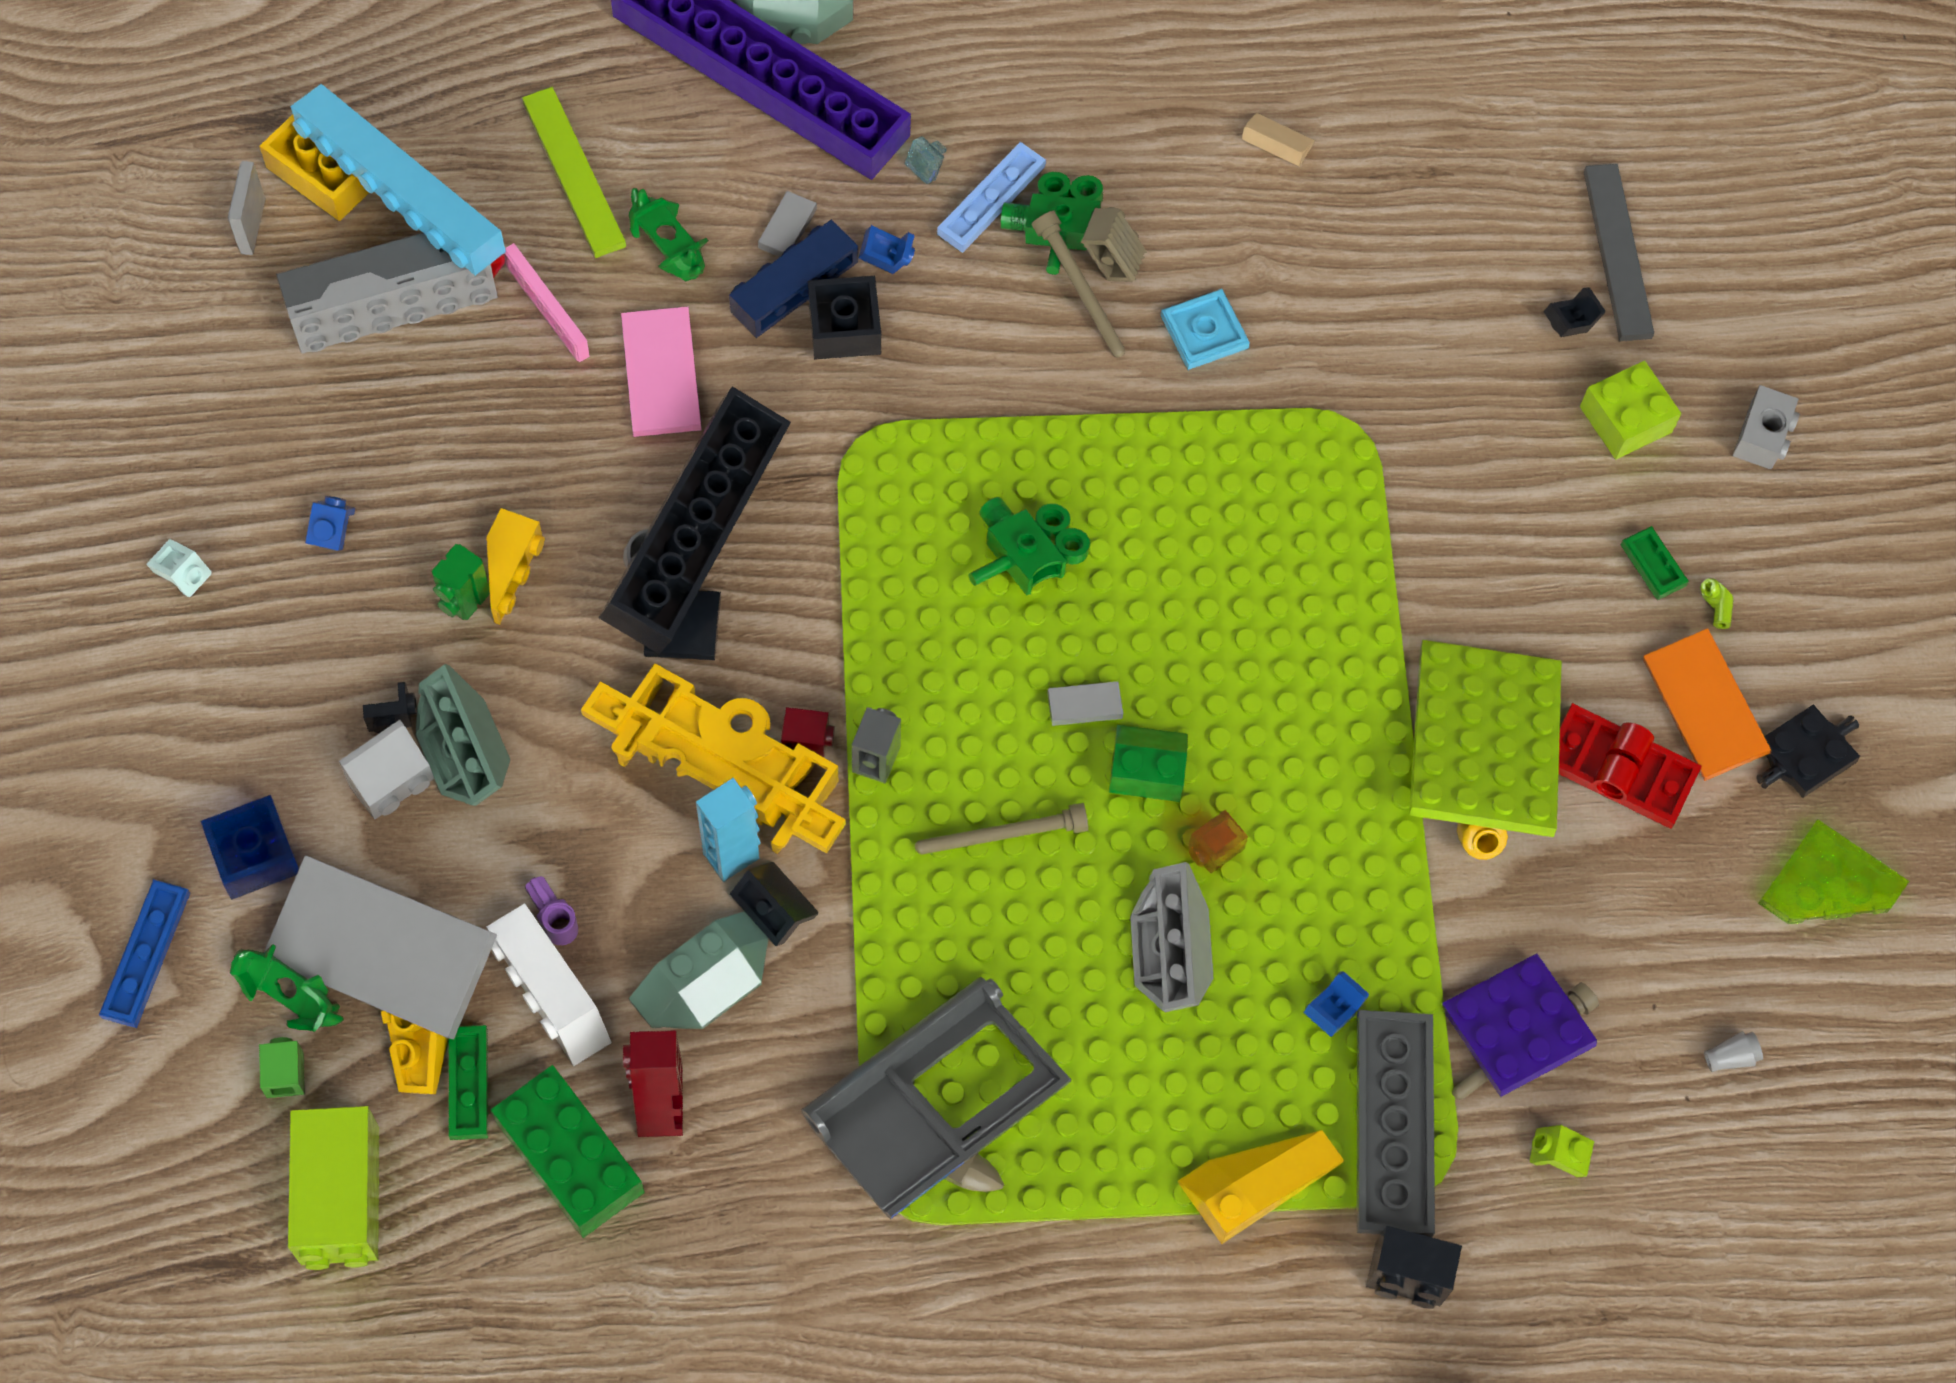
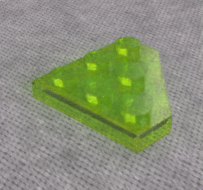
M1817 819L1758 904L1787 924L1803 923L1804 920L1821 918L1823 920L1848 918L1855 914L1864 913L1882 914L1887 913L1893 907L1910 881Z

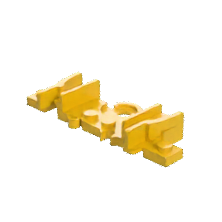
M655 663L631 698L600 681L581 708V713L584 717L618 735L611 748L613 753L617 754L618 762L623 767H626L638 751L648 757V761L652 764L658 759L660 767H663L670 758L678 759L681 762L676 768L678 777L689 775L713 790L732 778L736 780L741 788L746 785L757 801V805L754 806L758 814L756 823L760 825L765 823L773 828L781 815H785V822L771 841L772 851L776 854L787 845L793 835L828 853L846 825V819L821 806L839 781L838 765L799 743L792 750L765 735L766 730H770V718L765 708L754 700L736 698L726 702L719 709L697 697L693 684ZM664 678L673 683L675 689L670 695L662 713L658 714L649 708L662 687ZM738 714L749 716L752 720L751 728L746 732L735 731L731 727L733 717ZM817 764L827 771L807 798L793 789L806 778L814 765Z

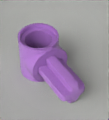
M544 877L532 878L525 885V889L539 910L537 919L545 930L546 935L555 945L571 943L578 934V924L574 910L564 899H557ZM560 918L570 921L563 929L558 930L551 927L552 923Z

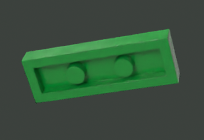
M486 1025L459 1027L455 1038L449 1039L450 1140L488 1138V1029Z

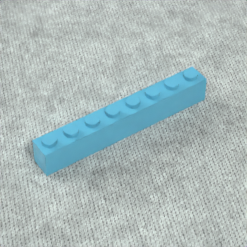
M320 84L290 106L295 120L293 126L301 137L305 139L307 137L310 138L324 156L328 157L330 155L346 174L350 175L352 173L357 177L366 191L369 193L375 192L380 196L389 210L392 212L398 211L404 216L405 221L412 229L416 231L418 229L427 236L430 243L436 249L442 248L459 268L465 267L476 276L506 252L500 229L324 85Z

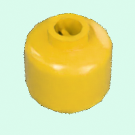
M1462 823L1457 825V835L1461 845L1468 855L1476 859L1487 860L1494 858L1503 851L1507 844V830Z

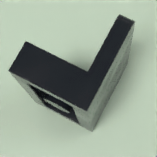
M774 862L748 869L730 892L732 898L775 946L784 944L799 924L812 920L818 915L816 908Z

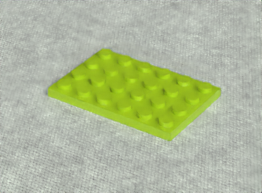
M1422 640L1419 658L1410 816L1547 837L1555 836L1558 809L1561 660Z

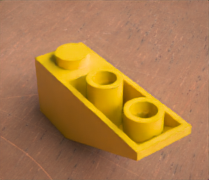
M503 508L500 509L486 537L491 611L494 622L500 625L505 614L509 615L512 612L516 601L515 593L519 585L523 586L526 583L530 574L529 564L534 555L538 556L541 553L545 541L539 521Z

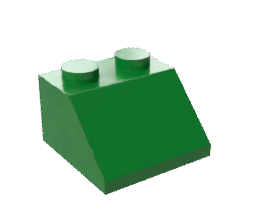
M1117 724L1109 793L1180 802L1185 779L1188 734Z

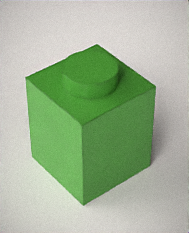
M287 1037L271 1039L268 1044H259L260 1088L266 1098L305 1095L304 1052L298 1041H293Z

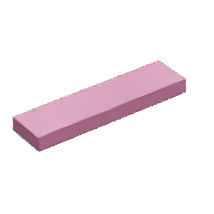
M513 243L506 247L504 256L508 270L574 358L581 362L590 357L587 339L517 246Z

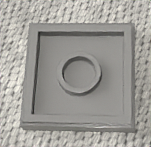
M248 161L240 163L228 220L241 254L253 255L266 198L254 162Z

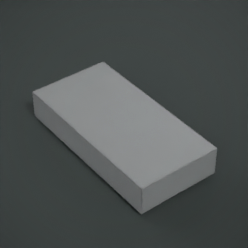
M787 191L759 239L758 248L781 257L789 246L797 245L817 210V203Z
M1118 681L1048 688L1047 694L1052 726L1123 718Z

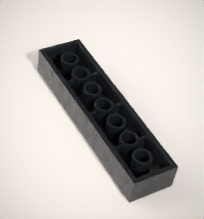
M732 386L707 424L602 610L599 619L658 654L665 649L673 639L791 423L789 420Z

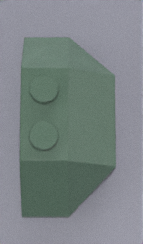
M730 0L799 44H819L853 21L854 16L853 0Z
M444 664L419 683L418 694H421L417 708L416 736L430 765L441 795L477 806L503 786L511 759L485 700L450 665Z
M745 911L715 920L657 963L629 997V1001L651 1028L704 1029L762 985L768 937Z

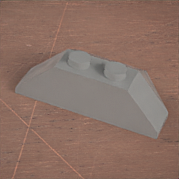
M1187 862L1154 869L1149 877L1151 881L1141 893L1131 914L1134 985L1164 1012L1199 1005L1214 979L1209 908L1190 865Z

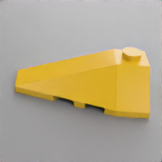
M381 1011L383 1024H387L391 1046L389 1051L398 1091L404 1093L436 1094L448 1038L386 1011Z
M1323 1130L1208 1160L1178 1180V1183L1219 1242L1223 1244L1341 1165L1344 1159Z

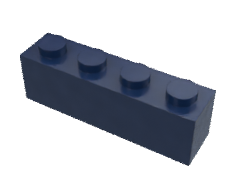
M832 219L823 226H816L804 240L797 245L789 246L782 256L773 263L763 265L757 274L746 283L741 282L736 285L731 294H729L730 312L755 338H758L808 300L809 280L835 279L857 264L858 245Z

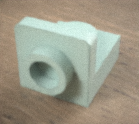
M171 539L147 563V566L153 573L174 583L187 597H191L211 575V570L195 551Z

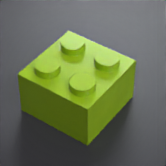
M1645 360L1589 386L1580 404L1581 410L1615 460L1671 434L1682 414Z

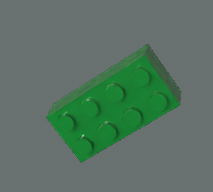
M553 1065L490 1109L497 1125L582 1238H585L645 1193L640 1178Z

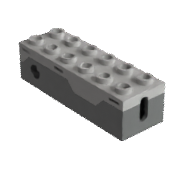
M421 233L276 275L294 333L303 354L306 352H318L327 346L341 342H353L359 337L369 334L385 333L394 327L404 324H416L425 318L439 314H451L467 306L483 305L492 299L498 298L494 277L505 264V257L502 254L475 276L465 267L459 268L442 248L436 249L430 243L427 236Z

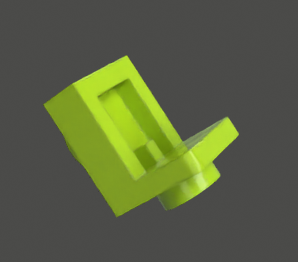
M1563 1125L1537 1128L1532 1141L1530 1163L1536 1166L1550 1164L1577 1178L1586 1177L1588 1175L1594 1141Z

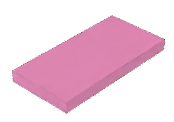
M678 307L621 313L633 437L702 430L689 308Z

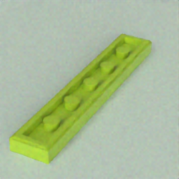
M553 87L522 97L523 105L594 257L598 258L625 248L626 241Z

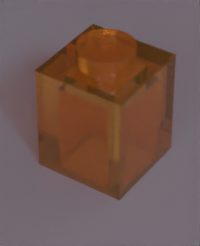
M1224 810L1191 834L1188 845L1190 848L1189 854L1198 866H1205L1210 873H1213L1245 849L1248 836L1230 814Z

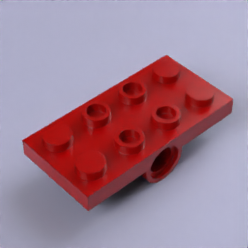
M1574 703L1571 704L1560 726L1559 775L1670 829L1674 826L1702 765L1654 743V735L1641 725L1626 722L1619 726Z

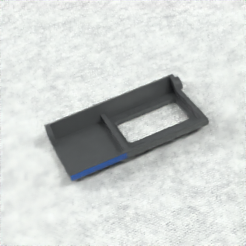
M982 977L977 978L801 1109L803 1116L814 1132L889 1219L895 1217L1071 1082L1069 1076L1002 1005L1000 998L1003 997V993L991 978L987 981ZM993 1024L999 1028L1032 1064L1034 1070L962 1126L952 1128L913 1085L914 1080L984 1027Z

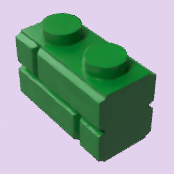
M455 544L445 555L446 560L441 559L431 571L435 582L433 591L440 599L437 603L438 607L450 617L457 615L462 620H468L478 609L477 604L481 605L490 595V587L482 559L461 544Z

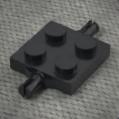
M1813 704L1764 736L1771 749L1770 754L1765 755L1769 760L1771 768L1757 775V782L1759 784L1762 783L1761 787L1766 789L1778 779H1782L1792 785L1802 798L1809 795L1858 762L1860 755L1845 739L1847 734L1859 728L1858 721H1853L1855 717L1850 715L1837 725H1834Z

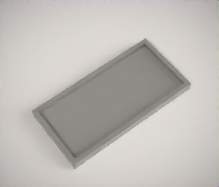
M305 855L265 951L274 944L276 948L273 956L300 975L309 979L320 975L325 986L446 1038L454 1039L497 934Z

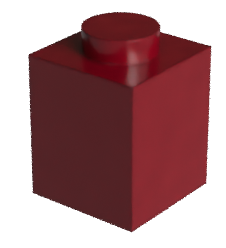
M786 707L781 744L794 750L799 743L824 757L826 746H833L835 726L829 725V712Z

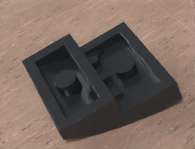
M698 591L670 643L660 654L644 645V657L715 660L721 592Z

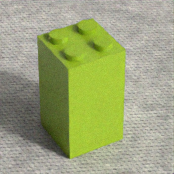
M368 1106L290 1111L289 1250L301 1265H305V1268L310 1270L329 1268V1263H344L346 1267L357 1268L367 1266L368 1261H378L379 1125Z

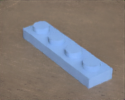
M1020 142L937 227V235L963 253L1002 213L1004 202L1011 203L1045 168L1046 159Z

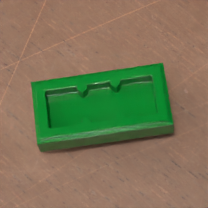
M1652 526L1622 540L1621 547L1656 600L1687 586L1689 580Z

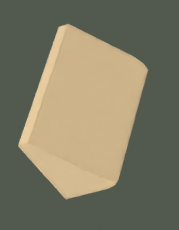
M1258 113L1247 122L1242 135V140L1299 167L1315 141Z

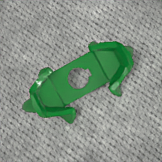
M633 188L631 191L632 207L628 214L632 236L634 238L640 237V226L666 258L658 265L660 269L681 278L685 282L696 279L704 271L705 263L701 248L709 240L704 238L695 242L676 219L679 209L678 203L668 201L662 197L659 199L648 197L645 189L638 190ZM663 225L672 226L676 231L675 239L670 241L669 239L661 238L656 231Z
M272 944L264 953L240 949L234 955L230 974L235 977L242 992L249 1001H252L256 991L260 990L298 1015V1019L287 1020L286 1025L288 1028L315 1032L320 1027H331L344 1021L343 1016L337 1015L340 1005L338 1003L331 1004L327 997L329 990L321 976L316 975L306 979L273 956L276 945ZM287 977L294 981L297 989L294 997H288L282 992L280 984L277 983L279 978Z

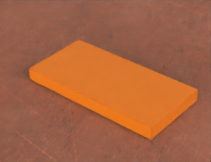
M1708 628L1643 656V661L1691 756L1696 763L1702 765L1700 773L1704 781L1770 754L1771 749Z

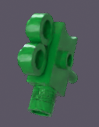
M1061 172L1046 173L1039 179L1038 194L1032 193L1030 205L1004 202L1001 213V229L1025 231L1026 244L1050 246L1046 271L1049 274L1056 275L1059 273L1061 262L1049 241L1044 240L1042 236H1038L1031 223L1040 216L1050 211H1055L1061 221L1059 225L1061 232L1059 233L1068 249L1086 251L1087 248L1083 247L1084 244L1081 243V240L1094 209L1101 208L1103 184L1098 178L1090 175L1080 176L1071 183L1070 179Z
M995 497L981 507L979 515L989 527L986 544L998 559L969 573L968 576L970 582L976 586L1007 570L1027 596L1031 594L1032 588L1039 582L1053 577L1063 578L1066 564L1074 565L1083 562L1089 554L1090 539L1082 530L1069 528L1070 514L1061 505L1046 504L1037 511L1036 519L1034 520L1026 509L1014 515L1001 497Z

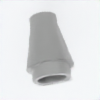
M1741 1031L1716 1047L1704 1051L1705 1060L1711 1072L1756 1066V1062L1763 1060L1761 1046L1754 1032L1745 1034Z

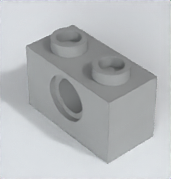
M1759 385L1751 400L1732 456L1770 470L1778 458L1784 460L1791 441L1785 439L1787 432L1794 431L1800 413L1795 412L1799 399ZM1764 426L1770 427L1773 431L1766 429Z

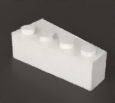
M525 903L486 926L488 931L497 934L491 949L493 955L498 962L503 959L506 961L508 967L505 968V971L515 987L522 986L526 992L522 996L533 1013L539 1012L543 1018L540 1022L551 1040H557L573 1066L612 1043L596 1005Z

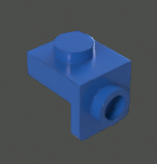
M871 225L865 231L858 258L894 274L902 266H907L911 262L915 252V248L912 247L915 235L908 232L900 239Z
M325 496V501L313 502L305 543L337 551L343 550L349 516L355 514L356 508L346 506L345 499Z
M1341 971L1336 975L1329 987L1317 996L1303 1013L1332 1037L1355 1016L1369 994L1344 971Z

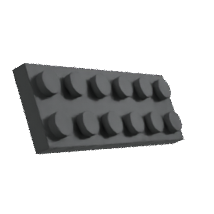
M1359 1010L1357 1013V1233L1381 1234L1386 1226H1391L1433 1237L1435 1234L1433 1014Z

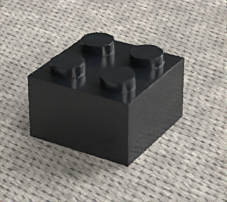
M875 275L809 280L808 302L814 360L881 355L882 334Z
M1386 1226L1375 1243L1366 1287L1375 1289L1374 1293L1384 1298L1396 1299L1398 1295L1412 1299V1304L1421 1308L1434 1309L1435 1306L1440 1307L1453 1291L1462 1245Z

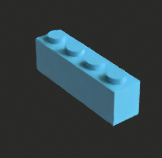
M734 778L696 801L703 855L723 882L760 859L758 845L761 842L757 835L760 829L756 823L758 814L754 807L757 805V801L746 785L741 788Z

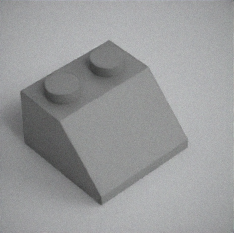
M398 720L339 761L350 789L374 820L381 815L386 816L394 812L399 807L401 801L411 794L417 795L423 792L430 785V781L434 779L429 763L401 720Z

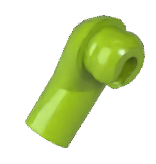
M1705 579L1701 583L1700 590L1703 598L1715 610L1713 626L1718 629H1728L1731 627L1733 596L1716 579Z

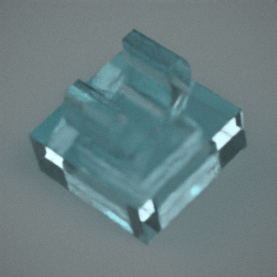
M921 136L913 140L905 165L925 184H929L936 180L944 159L942 154L947 151V148L939 141L930 144Z

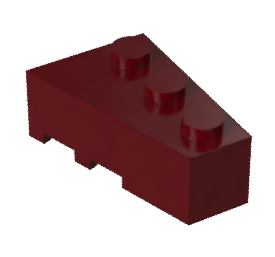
M677 1031L630 1032V1044L623 1045V1067L626 1068L629 1089L633 1091L638 1137L683 1136V1062Z

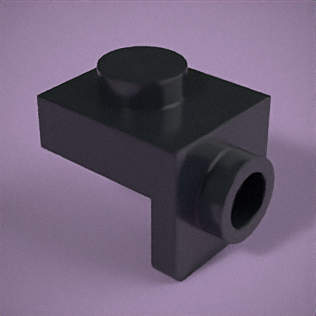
M1586 287L1574 299L1550 303L1543 312L1559 336L1566 337L1587 333L1605 314V309L1591 288Z
M398 682L399 701L363 705V718L369 732L374 731L379 734L398 720H401L406 728L412 727L411 714H417L415 693H409L405 682Z

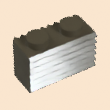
M1115 207L1094 209L1081 243L1084 244L1083 247L1087 248L1086 251L1090 252L1089 255L1095 260V264L1101 269L1100 271L1103 272L1106 280L1133 282L1136 280L1137 270L1140 269L1139 265L1142 264L1141 260L1145 258L1143 255L1147 253L1138 239V233L1131 229L1122 210Z

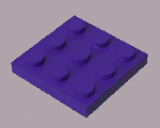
M1537 953L1442 1003L1446 1016L1500 1097L1597 1046L1596 1037Z

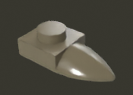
M978 1153L944 1178L953 1184L972 1191L988 1192L1000 1190L1004 1187V1183L997 1170Z

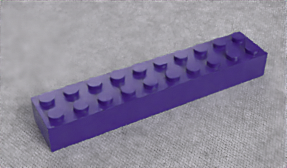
M611 0L614 18L870 180H873L910 137L911 114L730 0Z

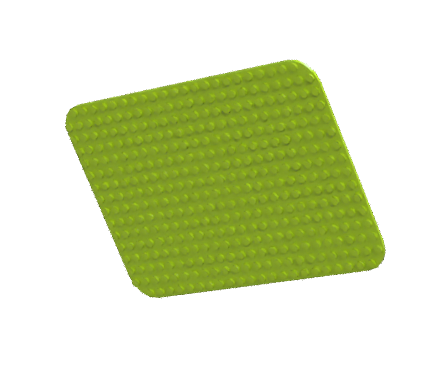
M1313 408L900 420L877 425L856 438L841 460L837 489L859 1066L977 978L982 977L986 981L991 978L999 986L1003 993V997L1000 998L1002 1005L1071 1079L1068 1085L978 1152L997 1170L1004 1183L1003 1189L988 1192L972 1191L943 1179L898 1214L913 1222L940 1226L1200 1215L1179 1185L1178 1180L1208 1160L1323 1130L1344 1159V1162L1272 1211L1357 1208V1013L1332 1037L1303 1013L1307 1006L1329 987L1336 975L1341 971H1344L1369 994L1359 1010L1433 1014L1435 1187L1439 1185L1456 1157L1458 1121L1455 1097L1452 1094L1454 1086L1445 1010L1442 1007L1444 999L1423 817L1409 815L1414 738L1383 467L1372 439L1357 423L1334 411ZM995 497H1001L1014 515L1026 509L1034 520L1036 519L1037 511L1046 504L1061 505L1070 514L1069 528L1082 530L1090 539L1089 554L1083 562L1074 565L1066 564L1063 578L1053 577L1036 584L1032 588L1031 594L1027 596L1007 570L976 586L970 582L968 576L969 573L998 559L986 544L989 527L979 515L981 507ZM1118 681L1123 709L1122 719L1052 726L1047 694L1048 688ZM867 707L875 710L884 708L893 712L898 718H901V747L886 784L852 772V743ZM1117 724L1188 734L1185 779L1180 802L1109 793ZM1084 803L1088 831L1074 834L1073 830L1066 831L1065 828L928 854H919L915 850V844L919 840L1062 814V810L1069 809L1068 806L1072 804ZM1187 862L1209 908L1214 979L1199 1005L1164 1012L1134 985L1131 914L1141 893L1151 881L1149 877L1154 869ZM991 1024L984 1027L916 1078L913 1085L949 1126L958 1128L1032 1073L1034 1067L999 1028Z

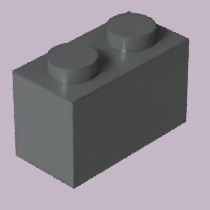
M869 707L866 708L852 743L853 773L886 784L901 747V718H898L893 712L884 708L876 710Z

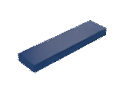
M157 880L152 881L99 1013L102 1019L134 1028L138 1027L190 896L188 889Z

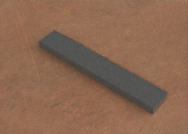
M1618 164L1586 166L1583 173L1619 342L1652 339L1654 328Z

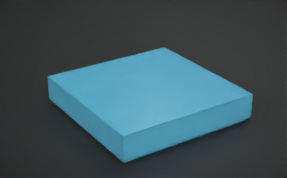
M1223 289L1161 310L1160 316L1187 370L1249 349L1250 342Z

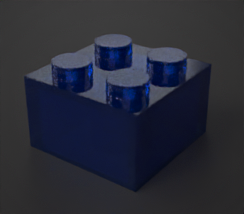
M271 795L200 821L223 886L231 900L297 875L300 867L279 810Z

